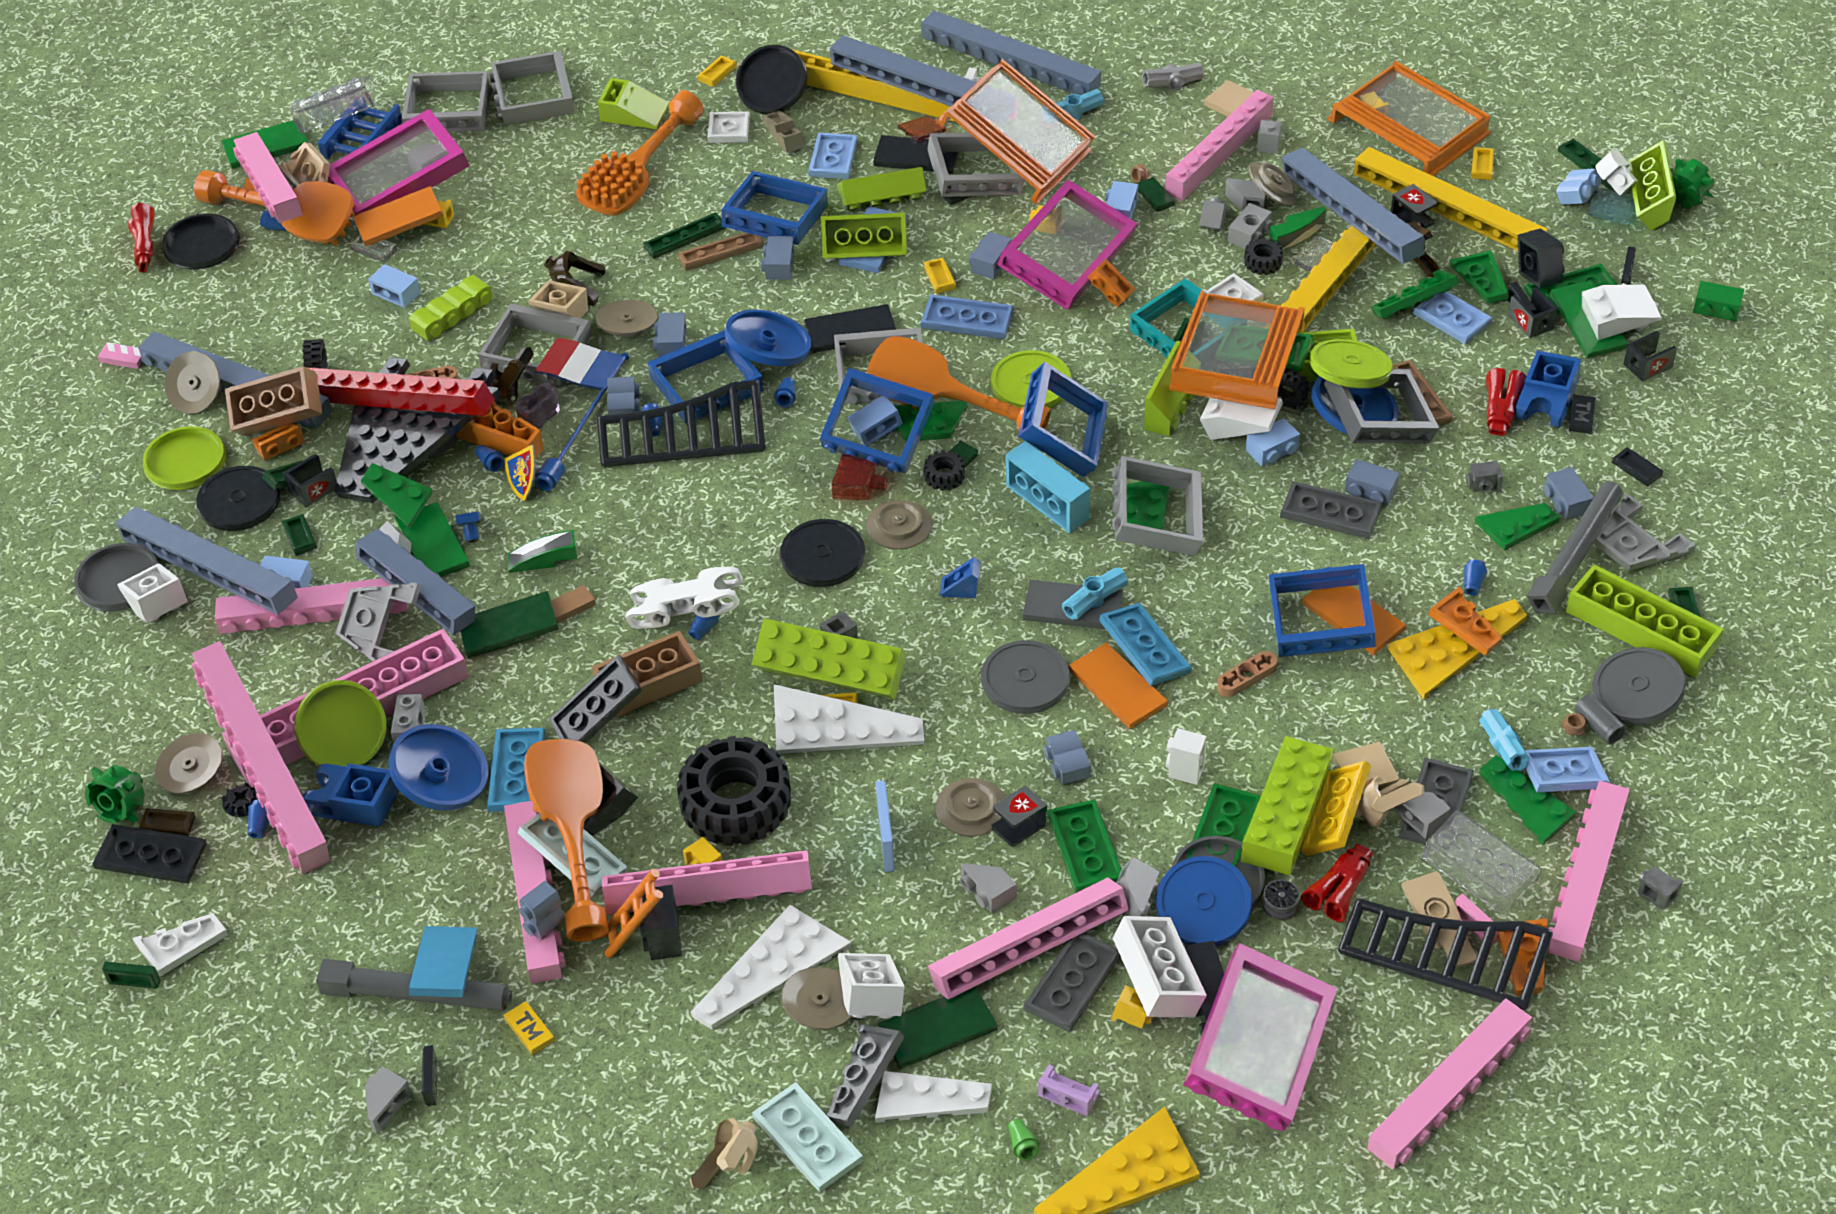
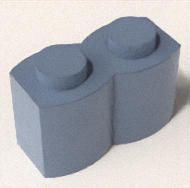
M634 377L608 378V415L639 412L640 402L639 399H636V396H640L639 383H635Z
M1075 730L1046 737L1047 745L1043 747L1047 761L1052 760L1051 768L1055 779L1059 778L1062 785L1091 777L1089 759L1082 748Z
M546 881L542 882L519 901L521 907L519 912L524 919L523 928L530 936L535 935L539 940L565 920L564 913L560 907L561 900L559 894Z

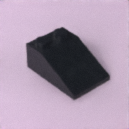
M600 762L603 783L601 803L596 813L585 820L583 828L591 836L622 817L638 798L609 768Z

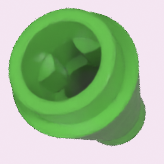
M1022 1119L1012 1120L1008 1128L1014 1155L1023 1161L1033 1159L1039 1153V1141L1026 1127Z

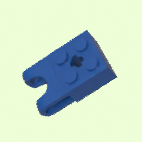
M1537 350L1517 403L1516 419L1527 421L1531 414L1544 412L1551 418L1550 426L1561 428L1580 378L1581 359Z
M349 763L347 767L321 764L316 772V777L323 788L308 790L302 797L312 816L380 827L400 790L394 784L389 769Z

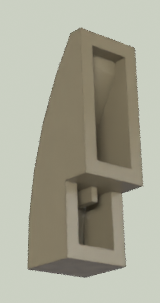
M781 111L762 116L766 128L780 148L786 153L805 147L802 132L795 128L792 118Z

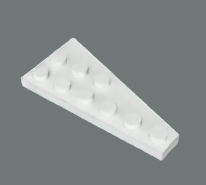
M774 685L776 751L779 754L924 744L922 718Z
M789 905L691 1011V1016L713 1030L738 1015L739 1011L749 1005H755L774 991L775 993L782 989L787 979L797 971L815 967L822 962L826 963L835 954L842 950L850 949L852 947L851 942Z

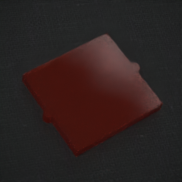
M928 115L898 124L900 130L916 141L930 137V133L946 132L944 126H941Z

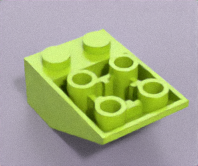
M610 78L598 100L600 121L650 129L658 128L669 105V102L637 84L629 80Z

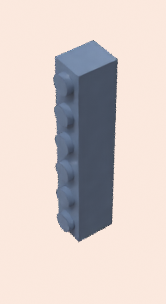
M377 528L356 541V558L390 585H405L415 582L422 585L416 606L453 636L474 622L475 605L473 602L461 595L455 587L442 580L437 573L427 568L421 560L413 557L407 549L398 545L388 534H384Z

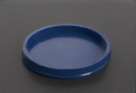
M1198 856L1177 863L1164 875L1156 893L1158 916L1170 917L1182 943L1187 945L1214 940L1217 947L1231 941L1244 929L1252 911L1253 898L1247 879L1234 865L1216 857Z

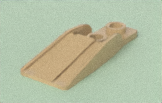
M1435 871L1402 883V889L1414 913L1437 918L1462 920L1439 872ZM1421 925L1425 935L1427 936L1430 927ZM1441 929L1435 947L1436 949L1443 948L1447 958L1457 930ZM1468 935L1466 936L1455 969L1474 963L1477 957L1467 939Z

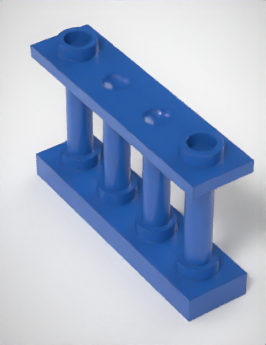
M357 95L318 141L321 155L329 159L336 151L350 154L359 148L341 144L346 139L363 143L362 147L396 128L402 123L400 106L395 104L389 113L368 108L365 96ZM367 115L383 120L380 124H375L361 119ZM358 127L373 132L370 136H365L351 131Z

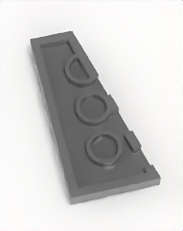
M860 1024L858 1029L860 1034L859 1040L853 1043L850 1051L853 1055L850 1065H845L842 1073L845 1077L843 1084L837 1087L827 1117L833 1123L853 1126L904 1039L900 1031Z

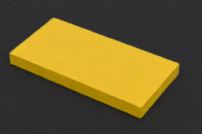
M1367 761L1328 771L1301 852L1306 856L1345 847L1372 766Z

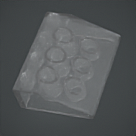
M372 75L354 78L341 86L335 85L325 92H317L309 98L294 101L293 104H290V114L300 133L375 106L374 78Z

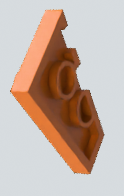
M1458 587L1430 608L1428 615L1486 656L1500 645L1502 637L1486 618L1480 617L1475 611L1476 606L1472 601L1468 602L1465 599L1463 590Z
M1547 918L1525 921L1547 928ZM1502 931L1498 934L1497 940L1503 959L1506 956L1514 931ZM1528 933L1524 934L1510 975L1515 996H1521L1540 937ZM1545 960L1533 994L1542 993Z

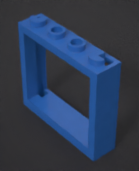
M752 171L721 209L722 227L766 238L768 236H793L794 244L799 245L828 206V189ZM756 192L810 205L798 222L743 209Z
M725 330L648 362L650 378L671 405L683 401L665 377L722 353H726L746 378L743 381L757 380L759 381L760 392L763 391L761 374L748 358L739 354L729 345L725 338ZM751 389L738 390L739 401L752 396ZM729 393L716 398L717 411L730 405ZM707 402L695 407L696 420L709 414ZM686 410L677 412L683 422L687 424Z
M1044 362L1031 373L1018 437L1037 447L1080 476L1085 477L1089 472H1093L1099 463L1102 436L1105 432L1104 425L1108 416L1106 414L1108 402ZM1047 389L1089 415L1082 453L1040 427Z
M848 368L820 436L821 446L830 450V453L839 452L852 460H857L858 458L871 466L878 467L879 465L886 467L892 473L897 471L906 474L933 408V394ZM852 386L920 407L901 457L832 436Z
M1364 564L1269 574L1270 596L1279 657L1376 647L1375 627ZM1352 585L1359 586L1365 626L1283 634L1278 594Z

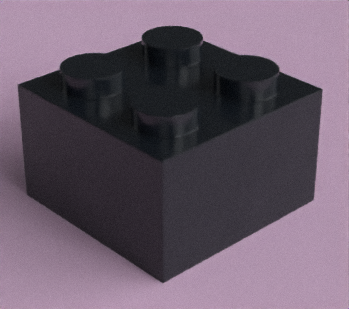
M1541 228L1518 234L1519 274L1540 289L1562 283L1565 271L1562 255L1564 253V246L1562 242Z
M673 884L658 886L655 889L660 890L663 893V897L640 924L644 952L649 951L651 960L682 956ZM646 893L642 897L643 904L647 900Z

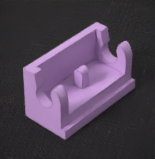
M1049 1064L1038 1081V1096L1088 1116L1100 1094L1099 1085L1093 1083L1090 1088L1057 1074L1054 1071L1055 1066Z

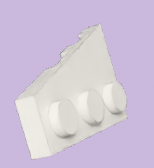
M214 913L183 922L181 927L168 931L163 928L157 930L155 935L142 938L141 935L132 939L149 964L155 966L159 977L225 938L228 936V933Z

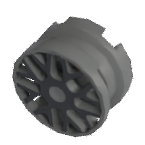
M1287 880L1271 881L1264 889L1263 909L1269 917H1275L1278 920L1291 919L1294 914H1297L1299 909V889L1295 884Z

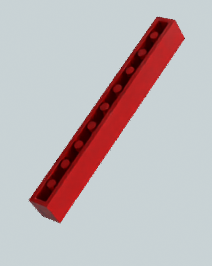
M308 368L317 373L319 394L329 397L330 403L485 416L495 400L485 382L480 380Z

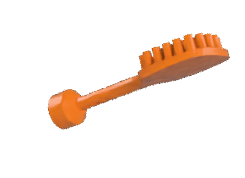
M687 90L679 91L668 105L671 116L640 148L628 156L622 153L620 158H618L616 151L610 153L611 159H608L607 154H602L601 161H594L595 168L590 166L588 168L589 173L582 174L583 180L577 181V200L585 207L607 215H618L631 208L642 197L649 185V174L645 166L654 151L679 124L691 126L703 114L704 107L699 98Z
M203 170L195 180L194 194L200 202L219 205L227 197L265 207L258 192L228 185L227 179L222 173ZM309 181L299 184L293 191L297 196L303 215L282 222V226L298 238L316 243H324L325 245L329 244V242L334 246L338 245L339 241L336 238L338 236L342 238L346 236V232L343 229L351 226L349 217L352 218L355 215L352 210L355 206L352 195L346 189L331 183Z
M892 336L885 339L879 345L870 360L867 374L931 393L934 400L941 397L950 398L979 406L1017 421L1016 424L1020 431L1024 407L1022 409L962 384L950 375L946 358L926 344L905 337ZM901 402L904 406L908 405L907 403ZM912 405V407H913L914 409H918V408H919V407H917V406ZM1046 406L1043 408L1040 427L1045 430L1052 411L1051 408Z
M570 739L539 741L532 744L526 753L524 763L525 778L530 795L529 799L533 802L532 810L536 813L539 812L543 821L550 819L557 824L566 846L575 904L564 915L567 938L575 942L597 940L605 936L609 929L606 910L590 899L583 854V828L585 820L596 813L601 803L603 783L600 765L594 750L584 742Z

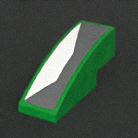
M1323 206L1286 216L1285 223L1270 226L1269 239H1273L1272 242L1277 241L1283 250L1301 243L1311 237L1325 224L1326 207Z
M574 530L542 536L509 552V573L555 567L556 561L577 559Z

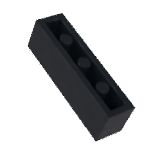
M1214 940L1184 946L1207 995L1195 1016L1200 1017L1201 1023H1199L1201 1036L1224 976ZM1232 996L1212 1048L1241 1042L1242 1027Z

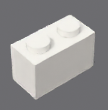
M1178 728L1174 738H1169L1166 749L1169 752L1166 767L1169 768L1170 778L1195 785L1198 784L1205 766L1207 736Z

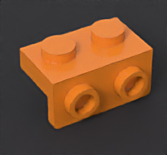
M1107 259L1088 276L1092 284L1116 307L1121 305L1135 290L1130 282Z
M294 423L280 426L251 439L253 446L264 461L305 443L300 426H295Z

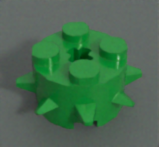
M1676 159L1675 168L1670 167L1676 194L1675 201L1681 203L1685 209H1691L1698 203L1702 204L1704 196L1714 198L1709 192L1714 186V178L1711 179L1707 173L1709 171L1708 167L1696 159H1691L1690 161Z
M114 764L105 771L93 767L91 769L93 780L91 783L85 784V798L88 806L92 804L95 810L99 812L96 816L107 823L116 824L125 818L133 823L137 822L135 810L140 806H144L145 797L142 785L143 778L140 774Z

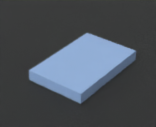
M818 133L808 176L849 179L858 135Z
M1439 292L1433 295L1432 299L1418 305L1413 313L1464 344L1484 330L1493 320V317L1449 292Z
M1593 747L1525 750L1530 758L1527 762L1526 770L1536 792L1597 789L1599 781L1610 783Z
M884 780L875 781L885 872H891L895 870L886 782Z

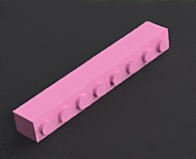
M1256 90L1166 174L1165 190L1172 197L1183 201L1260 128L1261 120L1267 121L1273 115L1274 97Z
M255 132L235 139L236 147L233 148L237 160L239 159L241 167L244 168L246 175L249 177L251 184L254 185L260 199L263 200L271 217H276L277 221L282 223L303 215L297 196L258 133Z
M379 578L295 588L298 598L279 615L238 595L216 598L215 621L219 633L222 634L338 620L341 617L349 589L373 586L385 587L390 586V584L384 579ZM394 600L390 613L396 614L408 611L407 603Z
M1599 781L1597 789H1591L1587 804L1592 806L1591 809L1585 808L1582 823H1585L1586 826L1585 828H1579L1576 842L1580 843L1579 848H1573L1570 862H1573L1574 866L1573 868L1568 866L1564 878L1568 885L1567 887H1561L1558 901L1562 902L1561 908L1555 907L1552 922H1556L1555 928L1549 927L1553 932L1548 951L1550 954L1580 962L1627 801L1628 788Z
M532 801L504 806L519 908H521L520 899L542 882L546 881L548 884H553L551 869L546 870L545 867L546 864H550V861L518 834L520 826L539 814V812L536 813L532 810ZM520 914L531 984L563 978L561 968L566 967L564 953L558 951V947L563 946L560 931H555L554 928L539 940L535 935L530 936L523 928L524 919Z
M807 850L657 869L660 876L655 881V887L673 884L676 907L681 905L700 906L704 902L712 901L724 903L736 898L748 900L760 895L777 896L783 892L791 891L793 893H802L807 889H812ZM650 870L602 876L606 915H615Z
M1106 878L928 965L935 989L945 998L950 999L1128 911L1129 908L1123 888L1111 879Z
M1505 999L1369 1136L1367 1149L1392 1169H1395L1400 1163H1407L1413 1154V1149L1417 1145L1423 1146L1428 1141L1431 1135L1430 1132L1435 1127L1439 1129L1444 1125L1448 1118V1113L1452 1109L1457 1111L1464 1103V1097L1469 1092L1474 1094L1480 1087L1481 1080L1486 1075L1488 1077L1493 1075L1498 1068V1062L1502 1058L1507 1060L1514 1052L1515 1045L1519 1041L1523 1043L1527 1040L1532 1031L1530 1029L1532 1017Z

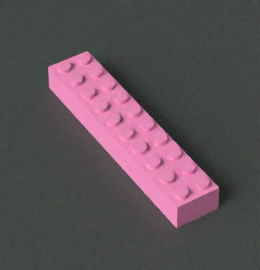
M441 629L335 680L352 681L366 687L377 697L383 707L385 717L394 714L397 695L422 694V698L425 699L469 678L465 659L445 630ZM308 693L260 715L285 765L306 756L298 745L294 723L298 707ZM223 732L222 736L229 754L246 782L249 783L245 768L241 767L235 756L236 751L234 747H230L225 737L226 732Z
M221 641L193 652L195 662L191 666L195 673L196 682L200 688H203L209 707H213L219 726L224 728L226 732L225 737L230 747H234L238 763L241 767L245 768L250 786L255 787L257 799L261 807H265L268 813L267 818L272 828L276 827L278 839L282 847L287 849L289 853L288 858L293 868H299L303 875L329 863L330 857L326 840Z

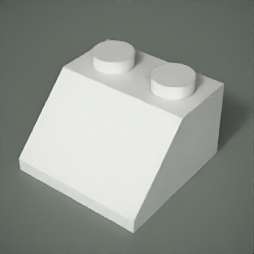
M159 563L117 584L135 614L145 623L156 621L161 615L177 610L181 605L188 602L179 578Z

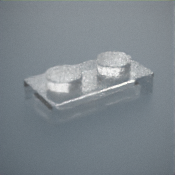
M361 234L350 244L353 251L384 263L397 252L396 244L386 240L365 246Z
M1317 235L1294 258V265L1311 272L1312 268L1320 263L1322 256L1331 250L1333 242Z

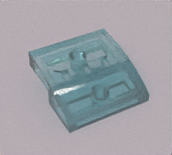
M1598 187L1592 198L1587 215L1629 224L1635 209L1633 195L1625 193L1619 195L1616 191Z

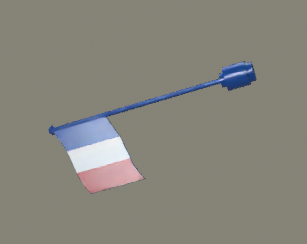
M557 338L534 373L550 375L579 386L601 390L557 459L547 458L536 474L535 483L541 490L550 491L555 488L565 473V467L561 460L607 390L608 378H614L624 361L629 359L628 353L616 354L602 351L577 341Z

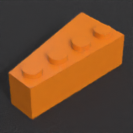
M496 402L492 403L485 416L477 415L456 433V438L476 445L483 444L509 456L530 445H534L536 460L544 450L541 430L522 418L512 416L509 410L496 406Z

